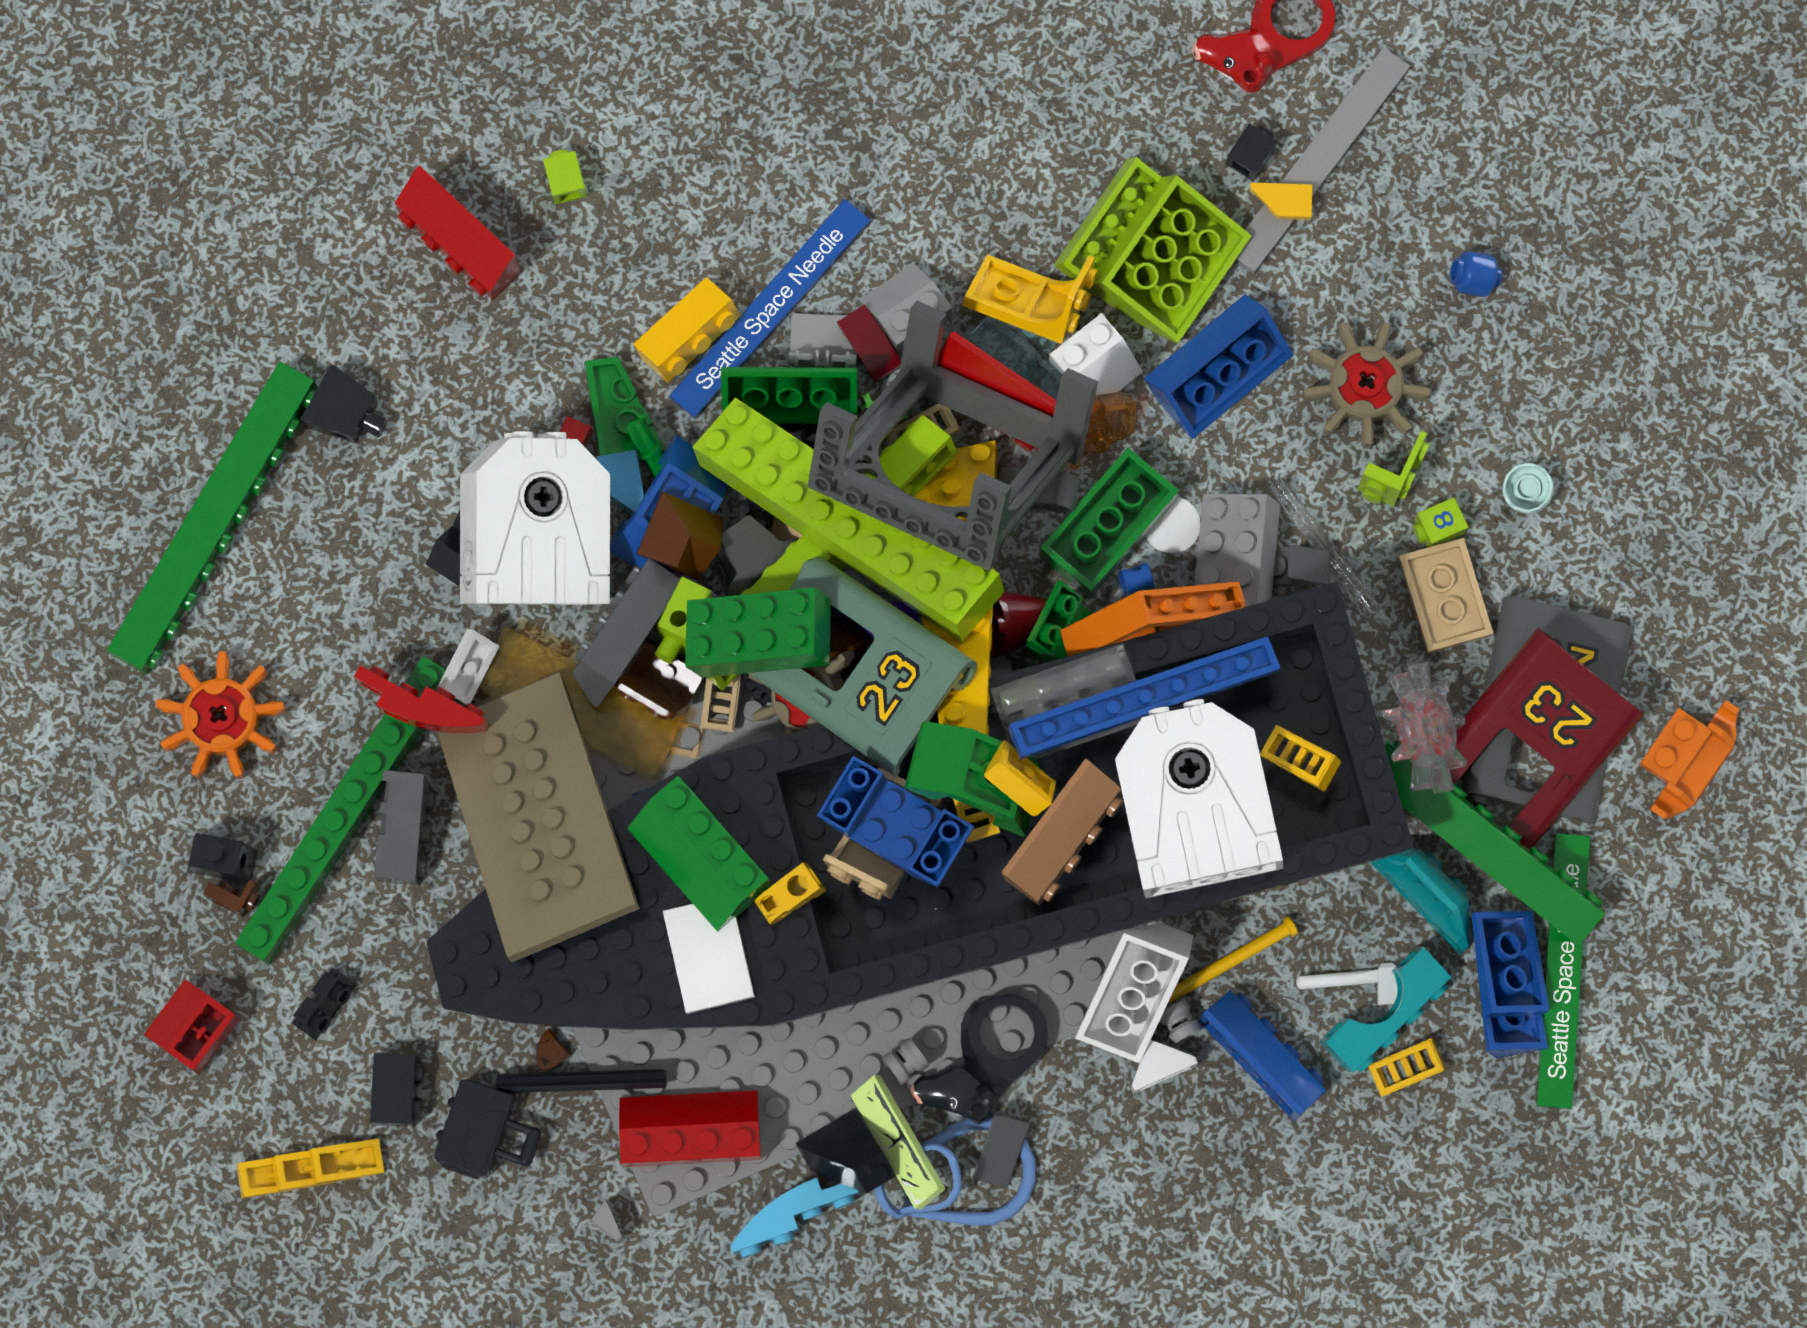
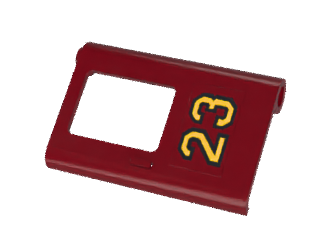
M1537 628L1437 748L1435 756L1428 759L1427 762L1441 773L1438 778L1449 786L1451 782L1456 783L1502 728L1509 729L1554 766L1553 773L1509 824V827L1522 837L1519 842L1531 850L1645 713L1632 705L1565 651L1551 636Z

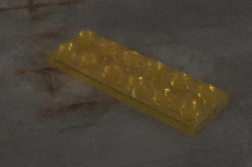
M505 626L496 642L499 648L477 690L497 699L560 672L564 677L585 744L655 780L686 718L678 715L674 719H660L651 714L649 707L643 703L625 699L620 695V690L615 686L611 688L598 707L594 706L572 674V671L578 664L577 662Z

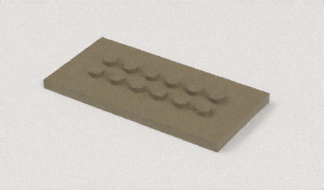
M560 672L478 706L477 708L485 713L483 718L489 724L486 732L446 733L437 731L506 956L511 962H515L640 909L564 677Z

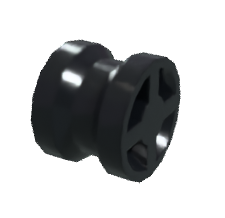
M748 498L739 507L740 520L750 515L767 530L770 528L773 515Z

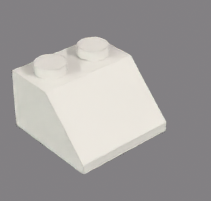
M1102 313L1049 354L1048 364L1060 378L1066 369L1069 368L1098 381L1092 413L1143 373L1122 336Z

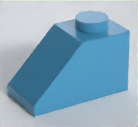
M636 450L596 456V460L610 473V501L630 515H633L644 497Z

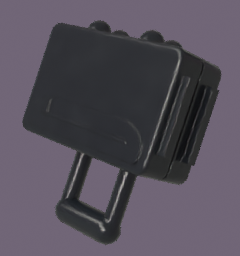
M463 1079L460 1081L455 1097H451L448 1100V1106L451 1109L444 1129L436 1133L439 1143L434 1159L442 1164L444 1169L476 1180L477 1177L486 1179L490 1176L496 1157L523 1167L530 1166L542 1133L537 1127L510 1119L515 1105V1099L511 1094L475 1081ZM507 1127L527 1134L520 1155L499 1149Z

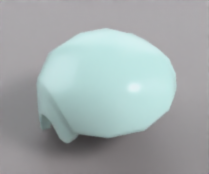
M1524 463L1514 466L1505 475L1502 491L1505 501L1513 510L1529 515L1542 511L1550 504L1554 494V484L1545 468L1534 463Z

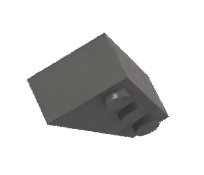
M383 770L382 781H386L384 801L380 802L382 820L380 833H378L374 877L378 882L419 886V878L425 877L427 871V857H422L424 843H430L431 823H426L428 810L434 809L436 791L430 789L431 785L424 774Z

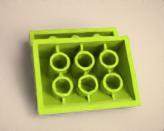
M1133 157L1126 159L1053 266L1074 280L1077 278L1089 255L1095 257L1093 269L1098 270L1092 288H1088L1087 291L1145 328L1177 344L1252 235L1179 176L1161 177L1139 158Z

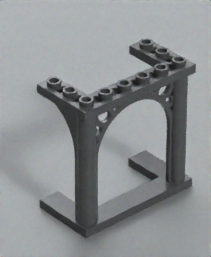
M916 301L910 309L899 374L857 421L856 415L828 402L820 409L807 487L991 571L997 563L1000 545L1067 462L1076 465L1082 458L1098 381L1067 368L1061 377L1054 415L1051 417L938 366L947 314L920 301ZM921 396L1038 448L1037 452L1009 485L984 473H980L974 481L970 506L962 507L936 505L905 493L886 476L878 456V450L882 441ZM863 460H866V461H868L870 464L862 463V462H863ZM863 474H871L875 476L876 479L869 478ZM957 517H965L967 521L965 522Z

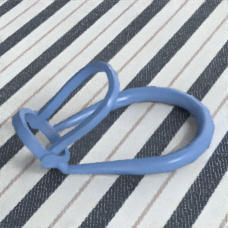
M991 1117L988 1122L979 1125L966 1118L950 1125L921 1144L925 1153L936 1150L945 1155L949 1161L953 1174V1189L946 1200L938 1204L925 1206L923 1209H915L904 1191L903 1206L901 1209H897L888 1199L884 1184L874 1189L882 1209L888 1215L893 1216L894 1219L913 1216L971 1226L996 1225L1014 1217L1029 1201L1036 1183V1159L1025 1138L1019 1154L1022 1161L1023 1179L1017 1194L1005 1206L991 1212L938 1211L949 1207L955 1202L962 1186L961 1171L956 1156L943 1144L973 1130H989L993 1117Z

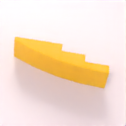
M379 1138L312 1148L309 1151L276 1155L273 1158L236 1164L242 1199L384 1173Z

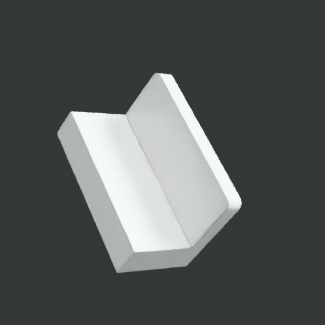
M467 629L438 687L452 693L455 696L454 702L460 705L471 703L499 645L478 632Z

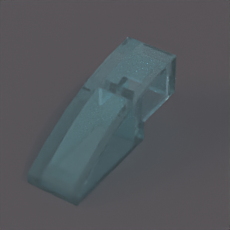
M986 316L967 336L972 344L1057 400L1062 374L1042 359L1035 348L1000 320Z

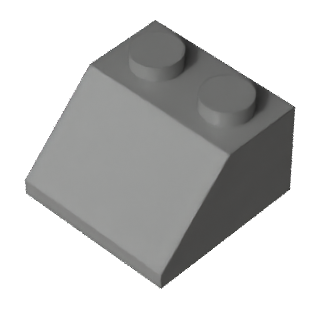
M914 263L859 299L862 306L865 304L897 354L903 351L910 309L916 301L946 313V321L952 318V307L935 283Z

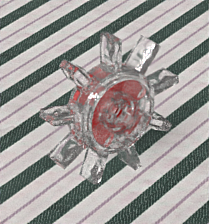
M1428 662L1407 666L1408 672L1391 675L1389 678L1400 701L1398 708L1383 711V718L1396 724L1400 743L1399 747L1392 753L1391 758L1393 762L1409 759L1413 763L1412 790L1418 791L1432 788L1433 794L1451 791L1455 788L1449 770L1465 767L1467 760L1456 749V730L1466 724L1465 718L1453 716L1452 710L1446 701L1451 685L1449 679L1431 682Z

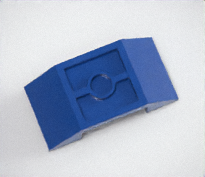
M674 435L660 458L658 464L662 468L630 520H623L610 540V552L632 567L638 565L642 568L648 560L637 555L636 552L661 491L715 514L724 499L728 484L699 466L692 448L693 445L678 435ZM662 566L663 568H665L666 570H668V571L671 572L672 574L675 572V571H673V570H670V569H668V568Z
M855 756L851 758L817 814L818 818L852 842L910 876L935 887H939L974 829L973 825L946 809L941 811L886 779L881 771Z

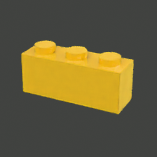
M706 277L633 345L641 359L668 383L675 376L680 375L686 366L699 354L705 352L711 343L724 331L729 330L741 315L732 299Z

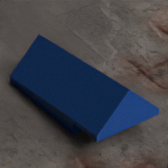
M1501 911L1472 913L1486 1052L1497 1059L1547 1049L1542 1014L1550 1010L1533 912Z

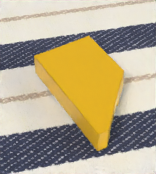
M1250 183V192L1256 195L1277 219L1311 220L1312 184Z

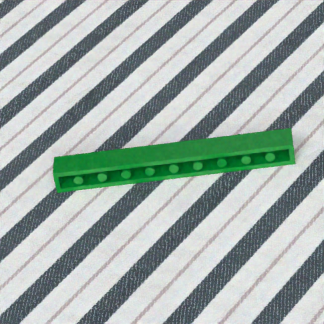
M281 361L278 362L108 646L107 651L111 656L145 675L148 674L150 669L155 670L159 666L164 656V652L161 650L167 640L173 641L179 633L182 625L179 620L185 610L190 612L195 606L199 594L196 593L202 582L207 583L213 576L216 565L213 563L219 553H226L233 541L231 533L237 524L242 525L250 512L248 504L254 495L259 496L263 492L268 481L265 476L271 466L277 467L282 460L285 452L282 447L288 437L293 439L298 433L302 421L299 419L318 389L312 378Z
M422 656L405 683L419 691L417 697H420L426 686L434 691L437 689L446 669ZM384 714L236 940L235 944L264 964L270 965L384 791L386 781H382L383 770L397 771L423 731V728L412 726Z

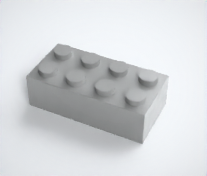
M1203 494L1195 585L1239 581L1246 607L1272 600L1280 504L1268 494Z

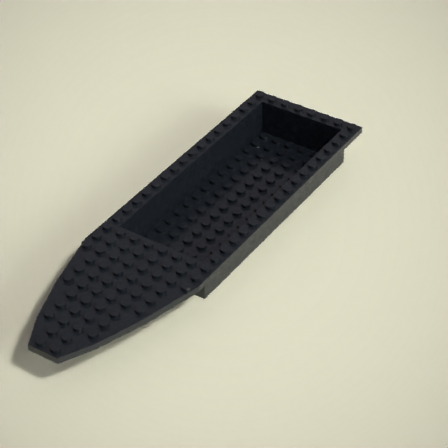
M1338 582L989 679V736L1002 742L1005 740L1015 747L1008 730V726L1011 723L1268 636L1281 668L1278 672L1200 699H1204V704L1214 703L1252 727L1255 731L1259 754L1274 727L1278 725L1334 754L1341 761L1327 789L1322 791L1260 757L1284 869L1145 898L1122 794L1120 796L1123 800L1122 805L1113 817L1105 816L1099 825L1102 828L1100 835L1091 846L1086 843L1078 853L1082 857L1080 862L1070 874L1066 871L1057 881L1061 887L1050 902L1044 899L1039 906L1006 882L1001 873L1049 807L1037 816L1031 815L1026 836L1022 837L999 827V834L970 843L965 842L939 887L904 873L892 898L889 899L882 896L881 900H877L862 892V889L858 887L860 883L851 880L849 885L832 877L831 873L827 871L828 866L823 861L825 854L830 855L835 850L843 835L818 818L817 814L853 756L875 769L882 767L820 725L702 758L608 811L640 908L636 911L515 962H511L506 956L486 889L483 890L426 941L442 1007L445 1010L520 1025L614 1030L774 1027L1119 932L1124 929L1413 851L1414 845ZM1180 705L1171 708L1170 711L1183 709L1184 707ZM937 711L929 722L939 723ZM1141 719L1033 755L1042 771L1056 781L1052 803L1085 758L1121 788L1115 758ZM1283 739L1275 756L1280 757L1289 740ZM916 741L899 766L900 772L897 776L904 780L907 779ZM1298 745L1295 747L1293 753L1291 754L1288 760L1290 764H1292L1299 749L1301 748ZM1309 752L1300 769H1306L1313 756L1312 753ZM1322 759L1321 763L1319 764V766H1318V768H1317V770L1315 771V773H1314L1313 776H1316L1318 770L1320 769L1322 763L1324 762L1323 759ZM1193 768L1186 769L1188 778H1194L1195 772ZM677 776L684 781L769 878L771 886L804 862L811 866L827 890L773 925L768 923L755 902L737 916V921L755 998L687 1014L685 1011L663 911L692 903L627 829L648 801ZM950 797L941 798L942 801L938 809L941 811L946 809L958 816L953 799ZM977 808L965 810L966 816L981 812ZM986 818L970 824L975 829L988 825L990 822Z

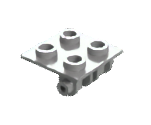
M792 313L789 368H856V352L837 325V321L846 315Z

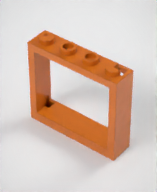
M1239 581L1142 590L1061 629L1060 632L1068 657L1156 632L1155 627L1162 631L1246 607Z

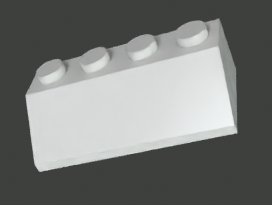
M1163 923L1124 929L1076 1033L1075 1039L1140 1063L1187 964L1194 935Z

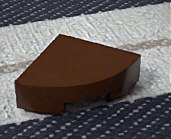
M549 1028L541 1036L536 1050V1062L540 1073L551 1072L570 1057V1054Z

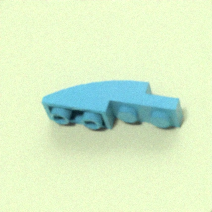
M817 1178L802 1183L776 1198L756 1214L730 1246L734 1255L740 1253L742 1258L761 1252L760 1245L773 1241L774 1245L778 1246L794 1240L793 1233L799 1231L795 1221L796 1217L801 1216L802 1220L806 1221L822 1215L821 1208L834 1204L835 1209H839L855 1203L853 1197L859 1195V1191L844 1184H838L821 1190Z

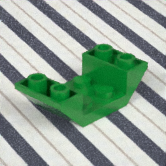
M1058 580L1027 639L1026 650L1044 663L1067 657L1060 630L1093 614V612L1081 604L1083 596L1063 581Z
M922 722L904 788L932 800L950 797L995 816L993 825L1019 836H1026L1031 815L984 777L985 770L1002 741L971 728ZM1033 756L1027 757L1040 768Z

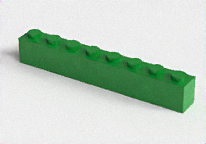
M1387 739L1384 745L1402 807L1566 937L1580 946L1605 915V909L1601 907L1604 902L1592 891L1587 889L1583 893L1574 886L1576 879L1564 869L1560 868L1558 871H1555L1546 864L1549 858L1539 849L1533 846L1529 850L1519 842L1522 837L1511 827L1505 825L1502 829L1493 822L1492 819L1495 815L1483 805L1478 804L1474 807L1465 800L1468 794L1453 782L1449 786L1438 778L1441 773L1425 760L1422 764L1411 757L1406 745L1402 741L1397 739L1393 743L1390 739Z

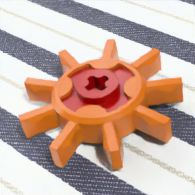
M226 651L218 652L216 678L202 683L198 681L193 670L182 663L177 667L182 680L192 689L185 702L180 703L170 699H157L155 704L158 710L166 714L182 716L184 728L175 734L167 736L160 744L165 752H169L192 741L199 748V752L192 763L191 774L198 779H201L206 772L212 755H227L229 769L239 780L244 778V766L238 751L246 747L250 742L257 745L264 752L275 754L278 750L272 740L257 733L259 718L286 713L285 704L278 701L256 704L251 694L264 681L268 672L260 665L249 674L243 683L239 684L230 680L229 670L231 664ZM217 711L221 714L225 713L227 716L224 722L215 719L214 714Z

